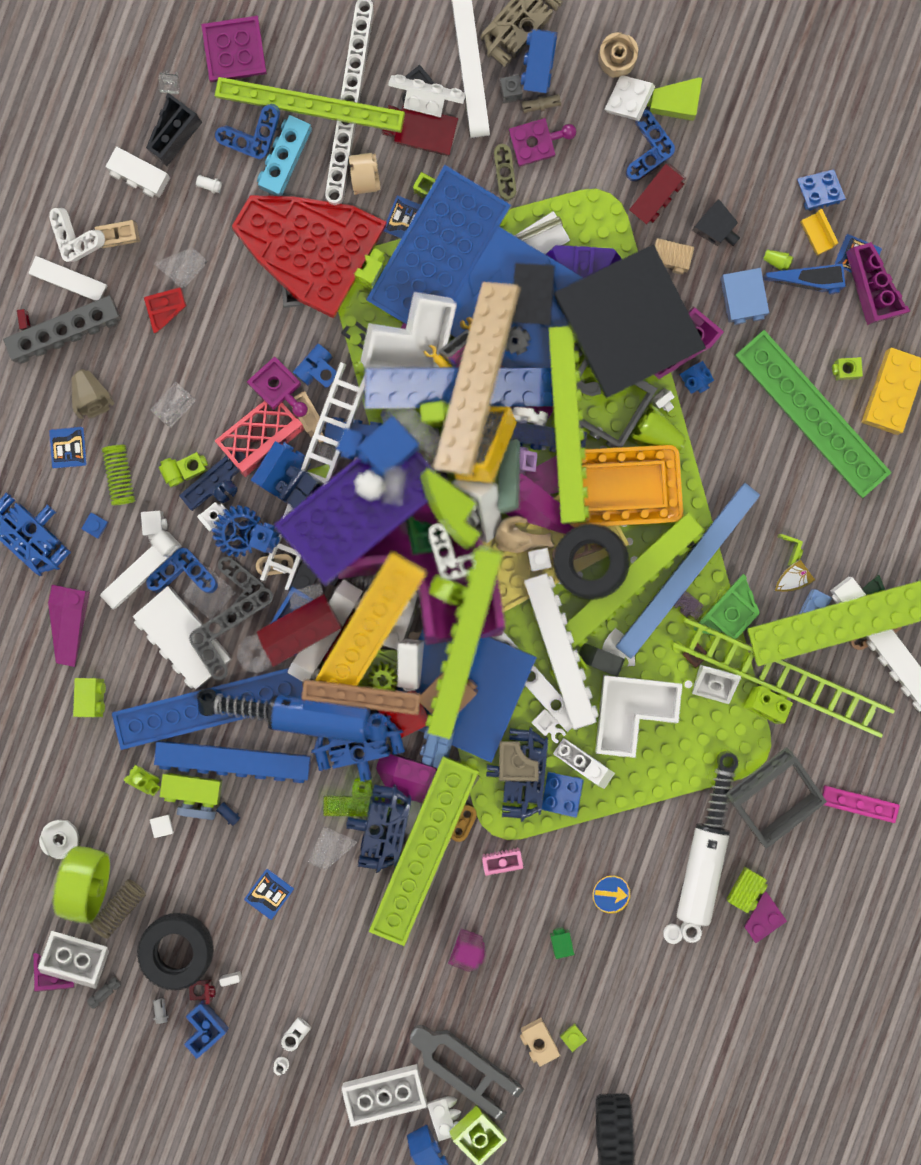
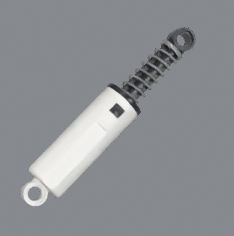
M723 751L717 757L718 767L715 769L717 776L713 779L715 785L711 786L714 790L713 793H710L712 796L711 801H708L711 804L710 808H707V811H709L708 816H705L707 822L706 824H696L678 906L677 918L684 921L680 927L681 934L690 943L697 942L701 938V926H709L711 923L730 831L721 828L725 826L723 819H726L724 812L728 811L726 804L730 803L725 794L729 789L733 788L730 784L731 781H734V770L738 766V758L729 751ZM730 756L732 758L731 765L724 766V758ZM689 927L696 928L693 935L686 934Z

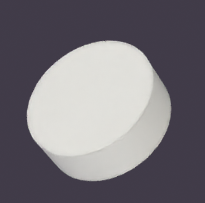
M669 924L663 930V936L668 943L676 944L683 937L681 929L677 924Z

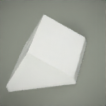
M700 665L692 694L729 704L741 676Z

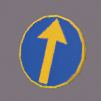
M607 876L601 879L593 890V901L596 907L608 914L623 910L630 899L628 884L617 876Z

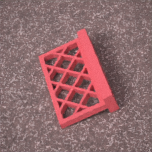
M263 401L215 440V443L244 477H247L260 466L275 441L281 445L284 442L289 443L304 431L303 424L298 418L296 419L283 403L278 406V412L267 411L268 404ZM264 414L263 424L252 423L253 416ZM267 415H277V423L266 424ZM280 416H289L292 420L287 425H279ZM249 426L248 435H238V428ZM252 427H262V436H251ZM265 427L276 428L275 435L264 437ZM226 438H234L233 447H225L221 442ZM237 438L248 439L247 448H236ZM250 440H261V446L258 449H250ZM236 451L246 452V458L240 463L235 459Z

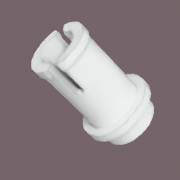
M198 175L196 187L211 190L214 194L215 192H220L222 182L216 178L214 180Z
M278 1057L274 1062V1072L277 1075L284 1074L289 1068V1061L285 1057Z

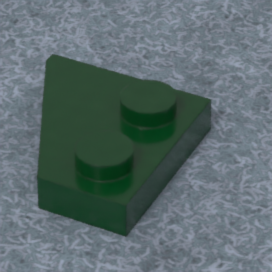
M411 516L405 522L412 554L433 553L434 550L429 537V530L432 524L416 521ZM438 528L434 536H437L440 542H436V545L447 543L446 540L442 541L441 534L443 531ZM446 546L440 548L439 552L447 551L449 549Z

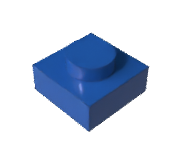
M90 513L81 529L99 539L109 522L94 513Z

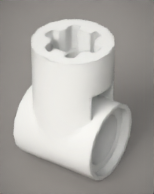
M298 1017L282 1038L283 1048L287 1051L295 1050L310 1031L311 1026ZM292 1036L296 1039V1043L290 1045L286 1042V1038Z

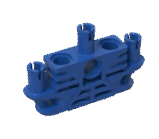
M6 492L0 499V541L40 577L43 576L42 572L61 569L59 565L71 551L67 550V547L62 544L49 557L52 553L50 550H55V545H59L61 541L44 526L56 514V511L47 504L34 517L20 503H15V508L9 509L10 513L3 514L15 501ZM7 520H10L17 528H15V527H14L10 522H8ZM31 524H35L37 527L36 532L33 534L29 532ZM22 531L26 536L32 537L30 541L22 534ZM34 545L40 548L44 553L38 550ZM41 560L47 563L42 567H38V563Z
M385 715L389 730H387V736L384 740L372 741L367 738L366 742L357 743L352 747L353 742L328 738L329 743L323 745L324 737H318L311 753L316 755L319 771L331 768L326 752L328 750L329 755H332L330 758L331 762L334 761L333 769L357 763L360 781H365V779L367 781L372 779L368 761L388 757L391 754L390 750H387L389 748V744H386L388 736L390 737L393 754L405 752L400 734L404 731L398 729L390 721V715ZM345 744V746L338 747V748H333V747H335V746H339V745ZM357 748L364 751L363 757L356 755L355 750Z

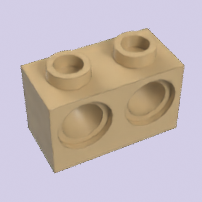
M133 220L95 227V230H100L104 234L105 243L101 247L103 249L140 242L137 223Z

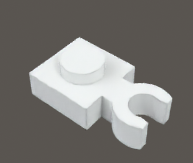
M546 709L531 722L544 736L550 733L555 743L559 742L555 738L556 733L560 732L562 735H566L564 730L555 727L559 722Z

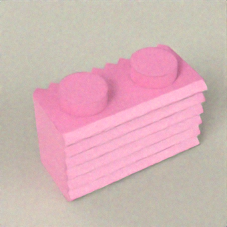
M518 847L516 849L513 848V850L509 849V851L505 850V852L502 850L501 852L482 855L485 876L523 869L521 853Z

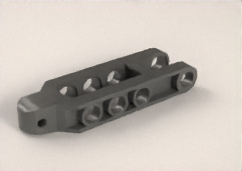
M417 1025L412 1029L410 1040L416 1048L422 1051L424 1066L491 1116L501 1121L507 1114V1111L504 1112L493 1102V1099L483 1092L493 1080L515 1097H519L524 1090L522 1085L450 1031H432L424 1025ZM445 1044L486 1075L478 1087H472L462 1079L461 1075L457 1076L447 1068L446 1064H441L432 1057V1053L438 1045Z

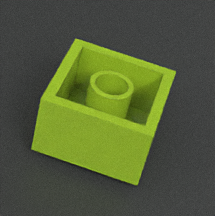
M478 1105L449 1131L453 1141L476 1165H481L507 1141L503 1131Z

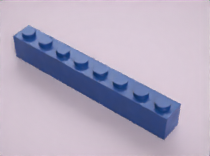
M157 741L154 765H159V769L164 770L178 767V771L190 772V769H197V773L208 774L209 771H217V775H228L229 772L236 773V777H247V774L255 775L256 779H266V776L274 777L275 781H285V778L293 779L295 783H304V780H308L310 776L311 756Z

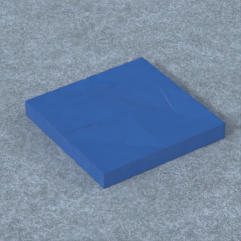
M498 226L454 301L456 309L450 334L456 338L465 331L460 327V321L463 320L468 326L469 323L466 318L471 317L473 319L483 282L514 285L515 263L555 265L554 292L583 277ZM554 295L551 325L511 322L510 328L516 326L517 329L522 327L523 330L526 329L531 337L529 341L531 345L526 347L527 351L519 355L516 352L511 354L510 351L506 352L504 349L501 366L551 367L549 328L569 326ZM517 337L512 339L513 344L517 345L519 343Z

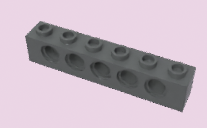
M109 295L8 336L3 341L11 360L21 364L29 361V357L34 355L38 357L46 354V350L51 348L59 349L65 346L64 343L68 341H79L85 334L93 335L100 332V328L105 326L107 328L113 327L118 324L117 321L122 319L114 299ZM102 312V319L95 321L96 313ZM84 319V327L77 328V322ZM62 327H67V333L61 336L59 330ZM49 334V340L46 343H42V336ZM27 341H31V348L25 350L24 344Z

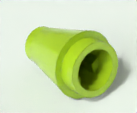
M767 249L763 260L783 271L789 270L793 257L790 256V253Z

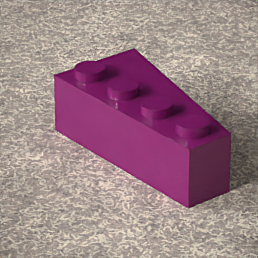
M872 242L855 246L846 252L867 325L900 317L910 312L908 306H905L902 300L899 290H896L890 274H887L883 266L884 263Z
M461 928L448 964L468 972L477 969L478 964L482 965L486 955L483 936Z

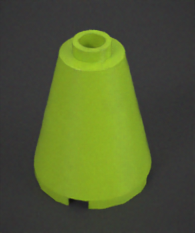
M647 405L649 409L646 412L644 411L633 428L634 434L630 433L631 438L654 446L672 445L680 451L686 443L684 440L685 436L654 405Z

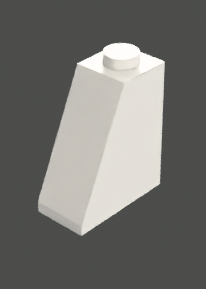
M405 638L398 643V687H403L404 691H415V689L420 687L424 650L423 640Z

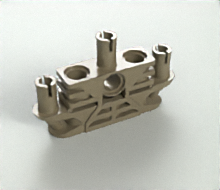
M511 0L480 36L481 40H485L488 58L493 56L504 68L507 67L512 57L504 52L500 46L504 49L507 47V52L509 54L512 52V56L516 58L526 47L527 36L530 33L525 32L522 28L530 26L532 30L542 29L552 18L553 10H548L546 4L543 6L542 0ZM544 0L554 11H557L558 7L560 8L563 4L562 0ZM493 35L496 38L495 41L492 42L489 36Z

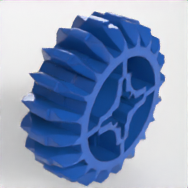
M238 505L236 509L230 506V512L223 509L224 515H217L220 519L219 522L213 521L217 525V528H212V532L217 533L212 536L214 540H217L215 545L220 547L221 552H226L228 556L232 554L235 557H238L239 554L246 556V551L252 553V547L249 546L252 537L249 535L247 538V533L250 530L252 531L257 524L263 525L259 522L261 518L258 515L255 516V511H250L248 507L242 508L241 505ZM245 517L248 520L237 523L234 519ZM229 525L228 531L225 532L226 526ZM236 527L240 529L239 535L236 534ZM239 540L242 544L229 545L228 542Z

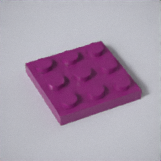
M258 16L201 24L210 83L218 82V77L238 79L267 74Z

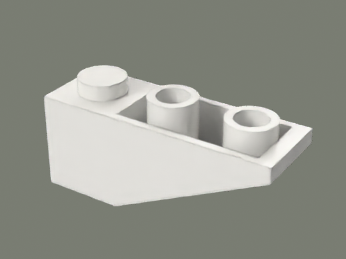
M564 738L553 753L603 789L606 788L615 774Z

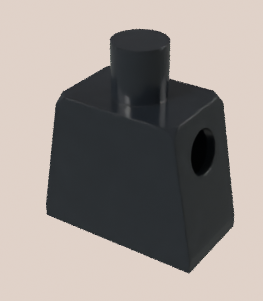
M719 199L692 229L693 232L716 246H719L724 239L734 246L740 239L732 231L738 224L737 220Z

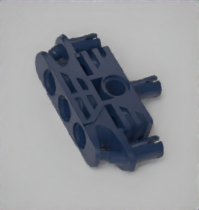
M529 727V730L510 728V734L518 735H509V740L528 742V745L520 746L521 751L526 755V749H529L528 758L539 762L538 781H505L503 802H517V804H522V807L503 805L502 817L521 819L520 822H523L525 818L535 813L541 815L548 737L543 739L533 731L532 727ZM533 740L542 744V748L533 747ZM487 764V770L490 771H486V777L499 778V766ZM522 786H526L524 800H521ZM528 803L537 804V807L527 809Z
M374 784L366 820L347 817L346 829L364 831L360 846L361 855H359L357 867L376 869V873H379L381 869L394 865L395 868L399 861L411 806V795L405 796L404 793L397 789L395 784H393V787ZM397 798H398L399 800L401 799L404 803H403V804H397V803H396ZM372 825L379 826L377 829L370 828ZM383 825H386L385 832H383ZM390 856L394 857V859L385 860V857Z

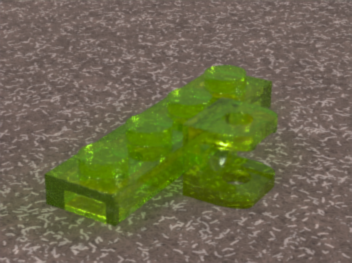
M355 778L352 786V796H324L323 816L367 817L372 796L371 779L360 781V778ZM397 798L396 803L401 804V799Z

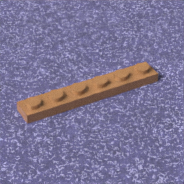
M308 679L304 680L302 700L416 715L419 714L421 694Z

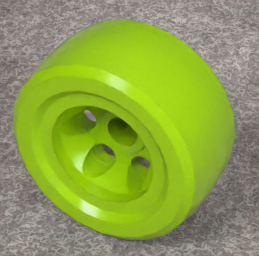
M75 846L67 852L59 868L53 894V908L58 917L80 923H90L96 918L102 906L109 881L110 858L107 853L81 846Z

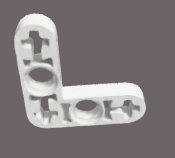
M53 208L51 210L50 222L64 261H78L104 245L105 237L102 231L90 230L76 238L67 210L64 208ZM64 230L66 231L67 235L66 239H64L63 237ZM82 241L84 242V245H85L84 250L81 249V243H82Z
M440 524L433 525L429 530V537L441 576L447 580H454L468 575V571L463 568V563L469 559L472 561L473 554L456 559L448 532ZM437 528L443 531L441 539L442 541L446 540L447 543L436 545V542H440L439 538L434 536ZM446 546L449 549V555L442 558L439 555V550L441 547ZM459 562L461 574H459V570L453 571L452 576L445 574V571L448 569L447 566L456 568L458 567L456 563Z

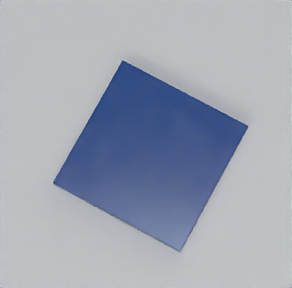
M423 629L418 640L424 641L421 684L418 689H415L417 694H421L442 673L443 662L448 661L449 654H446L449 642L425 645ZM493 637L478 639L467 680L470 678L477 684L478 693L457 714L454 725L453 746L492 763L535 663L536 656ZM398 687L397 689L400 692H408L404 691L403 687ZM425 708V710H426L428 716H429V715H432V714ZM428 726L419 729V731L425 733Z

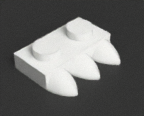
M446 1096L427 1102L438 1141L451 1138L449 1131L458 1123V1121H453L462 1113L457 1109H449L456 1104L457 1098Z

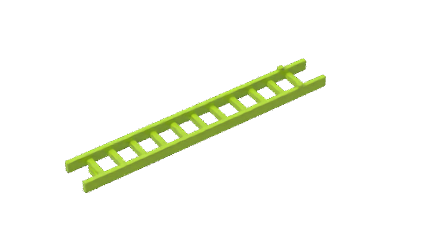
M684 617V622L698 629L689 647L673 641L672 646L762 686H768L771 690L882 738L883 734L868 727V723L871 722L876 712V707L894 714L895 710L784 660L776 661L785 667L776 686L764 681L772 663L765 664L759 678L746 673L754 658L752 646ZM703 630L715 635L706 655L694 650ZM720 638L733 643L724 663L711 658ZM738 646L750 651L741 670L729 666ZM790 669L802 674L793 693L781 688ZM807 677L819 681L810 701L798 696ZM825 684L836 689L828 708L816 704ZM842 692L854 697L845 716L833 711ZM859 699L871 704L862 724L850 719Z

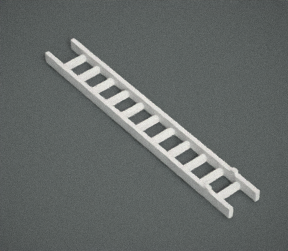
M342 362L339 365L301 468L307 471L311 458L331 465L326 478L310 473L324 484L332 479L341 451L336 450L333 461L313 454L318 440L338 446V441L320 435L323 425L326 421L341 428L351 429L365 391V375L360 388L341 381L346 366ZM338 385L358 392L353 406L334 399ZM332 403L351 410L346 424L327 417ZM287 505L284 516L293 510L291 505ZM279 541L277 547H274L272 554L270 553L260 580L266 581L272 566L274 570L290 573L285 586V590L290 591L302 558L293 548L283 545ZM278 548L297 555L293 568L273 561Z

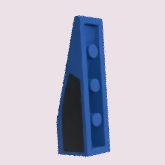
M843 264L769 272L763 276L766 281L819 292H829V294L840 293V290L846 287Z

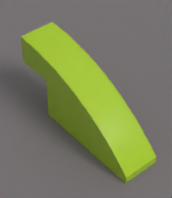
M428 468L421 474V480L432 511L443 528L456 542L465 549L472 547L480 533L465 523V520L476 505V502Z

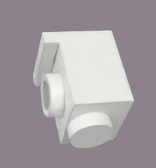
M215 502L197 517L212 532V528H217L213 521L219 522L220 519L218 517L212 519L211 513L216 512L217 515L223 516V509L227 510V508L222 503L218 504Z

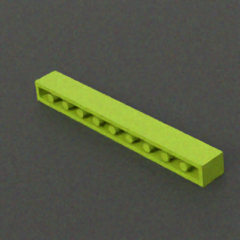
M569 326L549 328L561 522L562 524L585 523L586 518H589V506H585L584 498H588V489L583 484V479H587L586 467H582V459H585V447L581 448V440H584V429L580 428L579 423L580 420H583L582 409L578 408V401H582L581 389H577V382H580V370H576V362H579L578 350L575 351L574 343H577Z
M689 513L629 566L627 578H625L622 586L615 593L613 592V594L604 598L591 600L568 621L565 628L567 632L571 631L574 640L571 643L572 649L577 645L579 647L584 645L588 641L586 637L591 632L596 634L602 628L601 623L605 619L609 622L617 615L615 610L620 606L622 608L627 606L631 602L629 598L634 593L639 595L645 589L644 584L650 580L652 583L660 576L658 571L663 567L665 569L670 567L674 563L673 558L677 554L682 556L689 549L687 545L690 542L696 543L704 536L701 533L704 529Z
M480 545L479 550H474L472 561L475 562L473 569L469 568L466 580H469L470 583L468 588L464 587L461 598L465 600L463 606L459 605L456 617H459L458 625L454 624L451 635L454 636L453 643L449 642L447 647L448 661H444L442 665L443 680H438L436 690L439 691L438 697L433 698L431 705L434 712L433 715L428 716L426 726L429 727V734L451 739L503 551L483 545Z

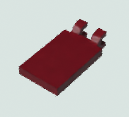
M404 104L402 110L388 105V109L405 112L401 133L382 129V135L395 137L394 143L450 156L458 118L444 114L438 117L405 109Z

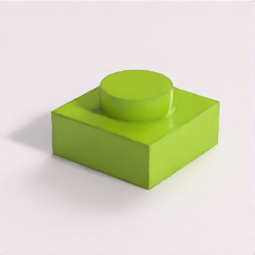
M573 1024L560 1035V1038L572 1052L587 1041V1038L576 1024Z

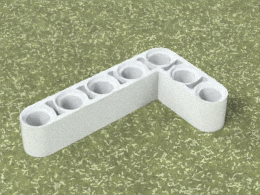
M162 530L150 540L153 546L101 593L100 597L113 610L120 606L157 568L182 547L169 532Z

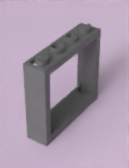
M585 358L578 368L580 370V377L588 365ZM644 380L634 384L647 393L618 440L584 419L579 421L580 428L585 427L589 429V434L598 440L600 437L607 440L605 444L611 448H622L657 388Z
M787 747L725 794L757 840L766 849L827 802L797 757ZM793 766L811 794L760 832L741 804L789 767Z

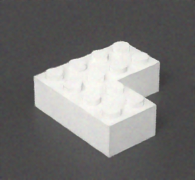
M414 292L406 329L368 323L361 357L364 367H439L433 361L434 359L426 357L423 351L425 350L431 355L433 351L429 345H432L436 348V354L439 355L438 351L448 344L456 303L452 298Z
M603 675L595 752L598 754L636 757L639 719L678 723L682 684Z

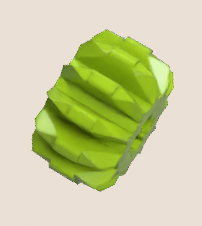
M381 663L378 664V670L372 667L371 671L374 674L368 673L367 677L373 680L368 681L367 685L374 684L372 688L385 690L389 688L395 691L396 689L393 685L398 686V681L393 679H397L398 674L393 675L392 673L396 668L393 667L389 671L388 663H386L384 669ZM382 675H385L388 683L381 684V680L378 677L380 676L381 678Z

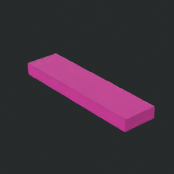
M824 785L822 795L827 801L824 804L825 806L896 823L899 804Z

